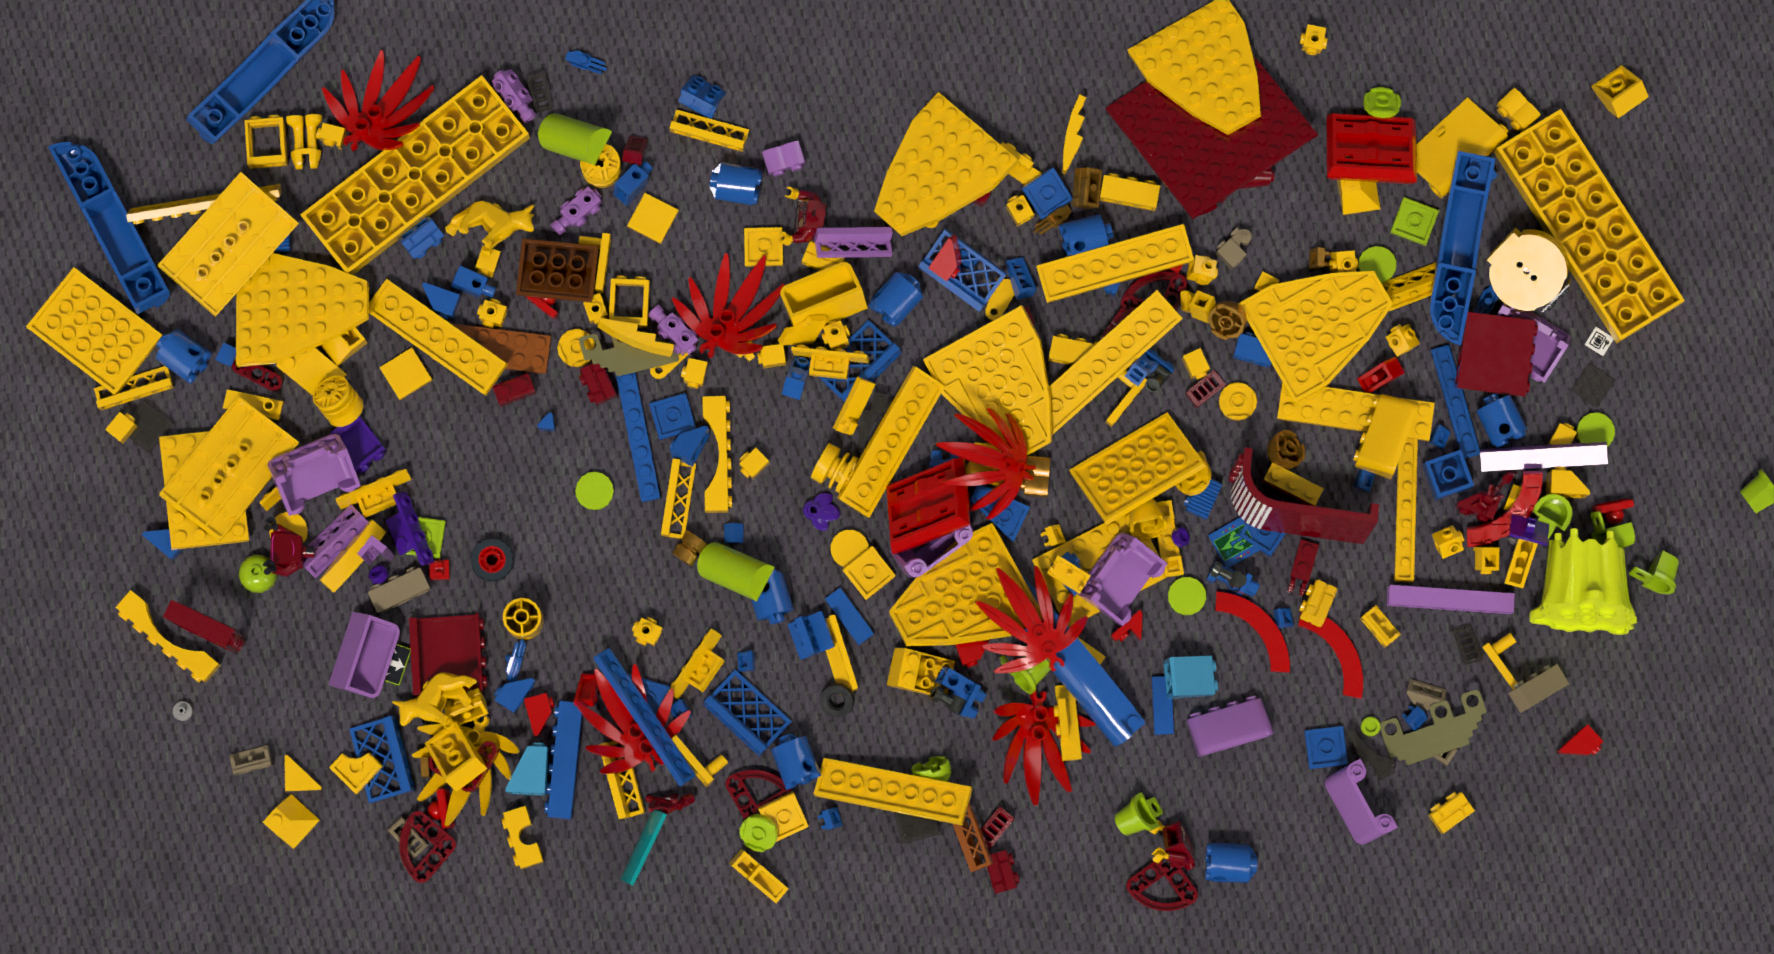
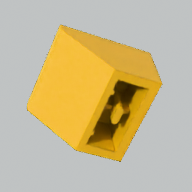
M354 327L320 346L336 366H339L366 345L367 341Z

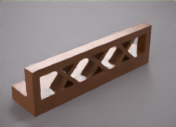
M969 801L968 813L965 816L971 820L970 827H968L965 818L963 825L953 824L970 872H974L992 865L993 862ZM971 834L977 836V845H975V842ZM979 853L984 855L986 863L982 864Z

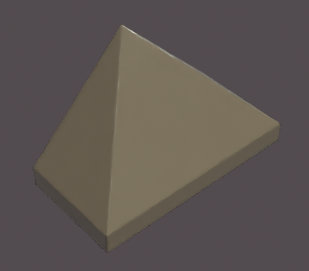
M1409 679L1407 695L1415 707L1418 706L1423 711L1430 709L1431 705L1445 701L1446 689Z

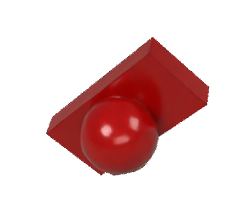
M525 296L552 319L558 317L559 313L550 307L555 303L556 299Z
M1630 498L1595 504L1592 506L1593 512L1600 511L1605 513L1608 523L1617 525L1624 518L1622 509L1634 507V502Z
M581 674L574 698L575 706L579 702L584 706L593 707L597 702L598 686L594 674Z
M449 789L436 790L438 801L430 803L427 813L431 819H441L443 829L455 828L454 821L449 826H445L450 801Z

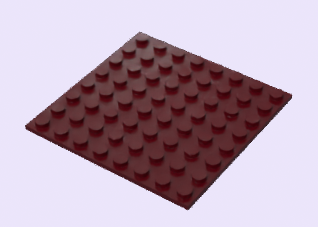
M1254 55L1253 59L1258 76L1261 117L1229 135L1192 116L1147 81L1105 108L1192 219L1318 136L1317 132Z

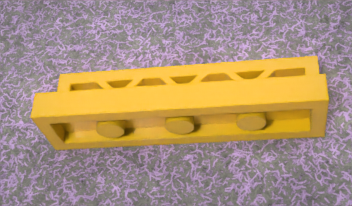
M677 109L669 128L672 133L741 152L744 151L749 129ZM679 115L687 117L690 123L688 125L677 123ZM699 121L705 122L708 129L695 128L694 124ZM721 126L726 131V134L714 133L712 129ZM739 131L744 133L742 140L732 138L730 134Z
M1436 263L1382 283L1393 303L1389 311L1431 296L1434 274H1431V271L1435 270ZM1415 277H1422L1418 281L1413 280ZM1399 283H1403V284H1404V286L1395 287L1396 284H1399Z
M163 366L132 376L126 383L131 386L129 391L116 395L112 394L101 399L99 391L106 390V388L99 386L94 388L97 398V407L102 411L172 389L174 385L169 369ZM165 371L167 379L156 382L154 379L157 373ZM141 378H145L150 381L148 385L141 387L136 386L138 380Z
M673 459L661 536L682 539L686 533L696 464L691 468V474L683 479L679 474L680 466H692L681 462L680 459ZM684 483L688 488V493L680 498L676 492L677 487ZM681 502L685 507V512L677 517L673 511L674 506ZM677 521L682 526L681 535L670 533L671 525Z
M834 614L829 616L826 622L835 647L826 650V654L835 682L848 686L853 692L858 690V686Z
M612 741V742H605V743L598 744V745L614 746V745H618L619 743H617V742H615V741ZM602 756L604 766L616 761L615 758ZM634 768L629 769L625 776L621 773L607 774L618 818L626 819L646 813ZM626 780L633 785L631 794L624 791L623 786ZM631 799L638 803L639 810L630 813L628 805Z

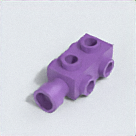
M512 69L498 71L492 80L495 91L501 94L507 107H510L513 112H519L524 124L533 120L537 115L532 108L528 107V104L533 100L528 90L524 88Z
M589 187L580 189L571 202L568 200L561 206L560 215L562 217L559 220H554L550 226L559 236L566 231L565 229L569 225L572 228L575 226L581 227L587 221L585 218L590 213L594 215L601 209L599 206L602 204L600 200L601 195L597 190H591ZM590 197L591 201L585 202L584 199ZM575 209L577 213L572 215L570 211Z
M657 305L648 314L653 321L656 320L658 322V336L663 341L667 339L671 344H674L673 352L678 355L680 353L684 356L687 353L690 355L696 350L697 334L684 325V321L680 316H675L673 313L667 316L660 305ZM672 323L675 327L671 328L668 324ZM684 336L688 341H683L682 337Z

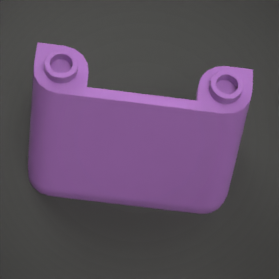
M1503 302L1496 316L1536 321L1535 324L1538 325L1537 335L1533 337L1535 353L1531 355L1530 363H1533L1531 377L1538 382L1543 381L1545 383L1571 341L1570 335L1531 311L1515 309Z
M331 434L275 457L268 462L269 471L289 516L301 513L305 507L304 501L337 487L342 491L352 492L361 486L347 448L337 434Z
M968 526L929 542L915 553L910 549L903 553L892 554V556L908 577H919L967 543L973 536V530ZM955 541H957L958 544H956L954 547H952V548L949 549L947 552H945L943 555H941V554H942L944 551H946Z
M1120 533L1112 540L1089 572L1091 576L1078 595L1113 621L1124 626L1131 619V609L1128 607L1150 577H1159L1164 573L1167 563L1136 537Z
M1361 759L1328 776L1325 780V787L1356 843L1364 845L1398 827L1394 819L1388 814L1374 817L1356 784L1366 775L1365 766Z

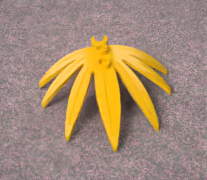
M484 716V720L481 723L479 718L473 720L475 724L474 729L460 725L477 751L484 742L491 741L496 743L501 750L508 753L517 754L520 752L519 748L508 738L484 731V728L490 721V718ZM433 724L419 726L417 729L435 736L444 729V726ZM492 746L486 748L488 751L487 755L493 753ZM427 747L412 754L414 758L432 757ZM499 751L494 763L499 771L507 779L511 780L512 775L509 764ZM481 755L482 759H485L487 762L489 761L486 756ZM491 768L479 786L482 816L486 815L491 797ZM435 773L421 791L417 800H425L447 782L442 776ZM471 781L468 783L467 787L473 786ZM454 789L452 790L445 826H449L455 820L466 804L471 792H466L462 789L457 792Z

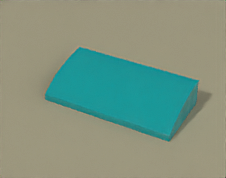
M657 810L651 812L619 880L634 886L665 821L666 814Z

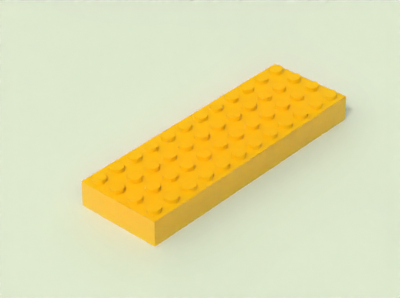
M481 75L421 121L420 127L400 137L397 141L403 142L404 145L402 147L382 151L300 215L344 272L354 275L398 241V238L425 217L433 214L529 140V133Z
M1561 109L1496 148L1494 154L1544 232L1553 236L1564 248L1568 258V269L1616 344L1685 301Z

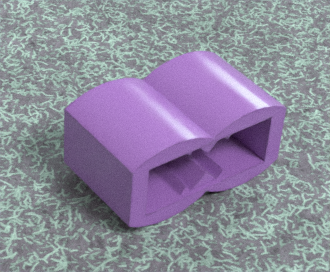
M799 141L790 142L762 152L768 173L774 177L785 174L784 171L789 169L792 172L798 171L805 165Z

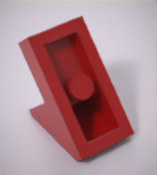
M1141 610L1135 613L1124 626H1121L1110 636L1114 642L1118 640L1122 642L1130 635L1128 633L1129 630L1139 641L1141 640Z

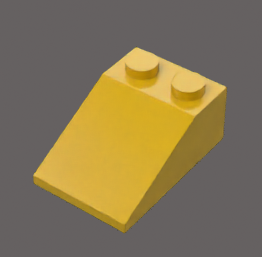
M316 348L276 364L279 370L312 396L316 387L324 379L338 375L346 377L347 375Z
M455 720V726L451 731L444 728L425 742V745L444 780L457 792L484 772L487 767L463 729Z

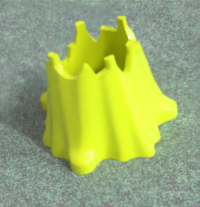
M1576 528L1570 529V537L1565 546L1564 542H1562V534H1554L1555 540H1549L1542 602L1539 607L1531 610L1529 621L1533 624L1547 625L1552 629L1566 632L1581 630L1590 633L1596 630H1605L1611 634L1618 635L1629 633V630L1634 629L1637 617L1629 600L1624 549L1618 547L1614 539V532L1607 531V539L1603 545H1600L1595 539H1588L1582 542L1578 537V529Z

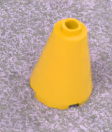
M1154 498L1129 512L1130 534L1133 537L1138 536L1139 540L1158 537L1160 531L1167 529V520Z

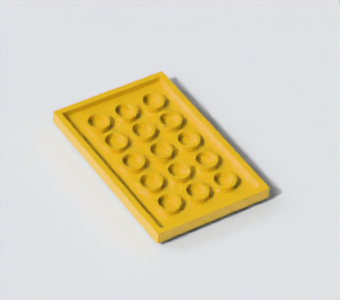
M73 267L26 326L114 395L121 391L163 336L75 267Z
M1167 412L1071 468L1069 471L1104 523L1108 525L1206 466Z
M210 431L159 437L164 486L167 485ZM166 501L172 550L249 542L246 511L219 542Z
M1129 512L1108 525L1103 523L1032 560L1034 566H1038L1050 597L1059 614L1069 591L1061 582L1047 574L1050 565L1053 564L1058 555L1063 556L1066 552L1074 553L1080 560L1078 563L1080 569L1089 574L1118 534L1125 533L1131 536L1129 531ZM1151 539L1139 540L1159 556ZM1164 573L1159 577H1150L1140 591L1167 577L1164 576ZM1077 594L1073 597V609L1068 627L1083 616L1089 618L1101 611Z

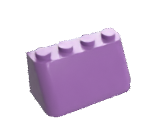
M352 612L328 685L370 698L377 697L381 692L400 635L398 626L368 614Z
M1256 696L1245 698L1246 702L1241 704L1235 701L1228 703L1227 708L1220 709L1219 706L1208 709L1209 713L1201 715V712L1191 714L1190 719L1186 721L1197 757L1272 736L1274 732L1261 698L1257 699Z

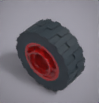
M499 539L483 540L472 551V569L482 580L488 582L503 580L513 567L511 549L505 542H501ZM489 556L497 557L498 561L495 565L487 563L486 560Z

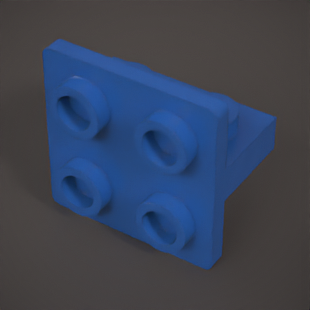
M693 75L681 88V96L678 102L712 119L726 92L719 86L706 82L702 77Z
M822 611L809 616L798 617L794 622L788 624L800 660L835 647Z

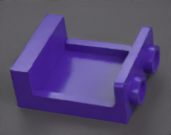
M360 416L351 424L337 427L329 434L340 436L347 448L356 474L366 472L370 468L369 464L374 460L376 462L381 460L387 451Z

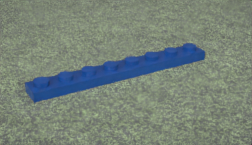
M635 372L616 376L641 502L660 499Z
M608 648L593 658L678 785L682 786L696 776L611 649Z

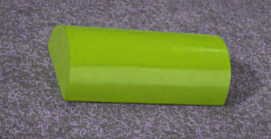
M553 113L545 117L540 124L538 139L541 146L548 151L595 165L612 131Z
M718 542L708 544L700 553L697 562V569L701 577L756 602L775 568Z

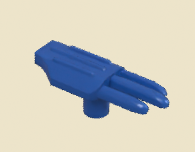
M578 50L567 52L565 60L574 67L598 74L602 72L589 66L603 71L607 70L605 67L591 63V61L605 65L603 61L592 58L589 54Z
M1492 285L1483 291L1474 313H1478L1479 309L1482 308L1481 314L1485 310V314H1489L1490 310L1493 309L1498 296L1493 290Z
M524 639L520 640V644L519 642L515 643L512 655L507 654L505 657L507 661L505 672L509 681H516L526 647Z

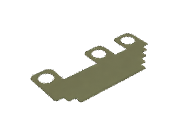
M596 334L582 336L579 339L584 360H592L593 364L599 363L601 368L607 367L609 372L614 371L617 377L679 361L678 355L674 352L671 357L658 355L632 347L624 342H619L614 337H612L615 348L603 351ZM683 336L682 340L687 341V339ZM660 337L655 338L656 342L671 344L667 339L663 341ZM592 338L596 341V347L593 350L585 348L584 341L586 339Z
M1473 690L1461 696L1466 714L1453 717L1447 701L1431 705L1430 712L1434 725L1403 735L1399 721L1396 718L1381 722L1380 730L1389 756L1391 758L1397 756L1399 761L1405 760L1406 764L1410 765L1468 745V738L1473 736L1472 730L1478 728L1476 723L1482 721L1481 715L1487 712L1480 692ZM1469 695H1476L1479 702L1477 706L1469 707L1467 705L1466 699ZM1436 707H1446L1447 715L1444 718H1438L1435 715ZM1388 723L1396 725L1397 732L1394 735H1387L1385 733V726Z

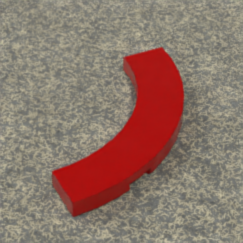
M1523 471L1522 486L1512 506L1503 515L1489 523L1467 527V547L1487 545L1508 536L1512 514L1528 518L1534 510L1541 493L1543 471Z
M1216 591L1215 611L1241 618L1262 638L1269 656L1270 672L1290 673L1287 646L1274 621L1261 608L1249 600L1234 594Z
M1299 617L1298 627L1310 630L1322 637L1339 659L1343 674L1342 695L1362 699L1363 673L1360 659L1345 632L1327 617L1321 627L1315 626L1311 622H1306Z

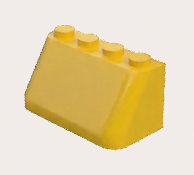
M847 262L838 263L787 284L780 291L792 326L800 324L809 315H826L827 324L830 321H839L868 309L860 283L852 266Z
M1381 394L1380 397L1376 396L1372 406L1376 408L1373 415L1369 414L1366 425L1369 426L1367 433L1363 432L1360 443L1363 445L1361 450H1356L1353 461H1356L1355 467L1391 479L1396 470L1419 404Z

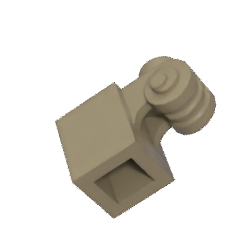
M1239 227L1230 234L1232 238L1227 242L1223 240L1217 246L1218 251L1216 255L1231 271L1247 255L1240 248V245H1248L1252 238L1250 231L1240 229Z

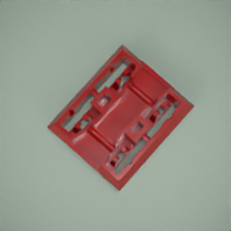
M1333 113L1327 115V178L1330 180L1398 184L1416 183V120L1402 117L1378 118L1368 115Z
M952 459L886 486L892 554L903 553L971 526L968 486L941 484L944 480L966 475L965 459Z

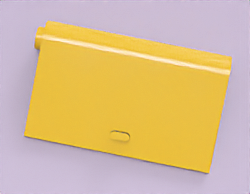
M1467 97L1416 144L1417 173L1429 183L1431 190L1439 198H1443L1450 191L1457 152L1462 151L1487 157L1508 138V130L1504 125H1498Z

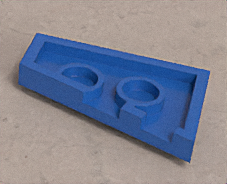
M977 485L970 498V502L975 504L992 489L984 485ZM1000 498L979 510L987 517ZM1013 500L1004 511L989 520L1014 543L1030 507Z

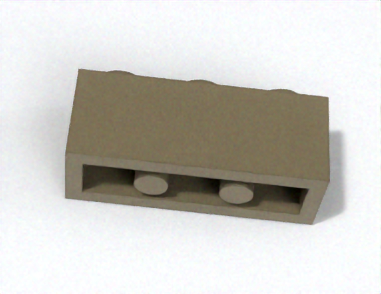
M415 566L406 570V574L401 577L395 575L389 578V582L384 585L379 583L371 587V591L368 594L379 615L431 590L420 567L416 568Z
M1558 664L1552 668L1547 665L1539 670L1540 675L1534 673L1526 678L1528 682L1525 683L1522 680L1513 686L1515 689L1508 694L1520 713L1569 685Z

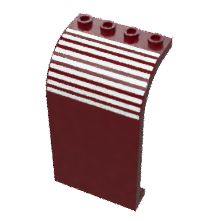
M1244 448L1242 454L1239 453L1232 471L1230 470L1228 481L1231 482L1233 506L1238 515L1255 528L1364 544L1378 522L1379 504L1371 503L1366 513L1276 501L1264 496L1256 488L1251 478V448Z

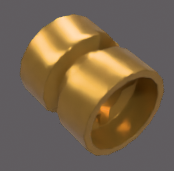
M687 530L681 539L682 544H677L672 553L692 567L698 559L697 553H701L707 544Z

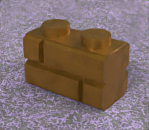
M1088 167L1075 168L1072 207L1083 209L1099 208L1102 170Z

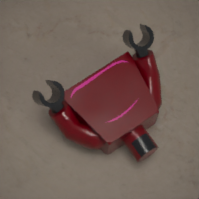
M268 517L265 520L270 525L266 524L264 530L270 531L273 529V532H271L270 560L265 561L263 566L268 567L264 570V574L269 575L272 572V574L287 577L298 571V569L303 568V558L315 557L314 546H304L302 536L277 524L273 517Z

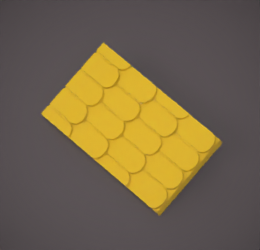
M240 172L163 258L158 267L216 317L299 223Z
M238 396L162 489L159 496L220 542L272 479L268 462L275 457L294 450L298 446L299 441Z

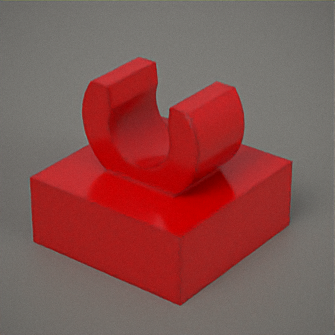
M434 560V563L430 564V580H450L449 560Z

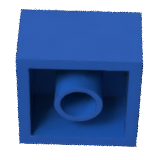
M1461 450L1426 461L1422 465L1435 501L1471 489L1474 486Z

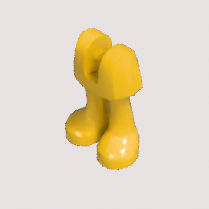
M310 114L305 116L307 148H304L303 138L304 117L300 115L287 116L286 122L293 128L295 147L294 151L291 152V157L295 169H303V154H309L310 169H317L321 151L317 149L316 132L318 125L322 122V115Z

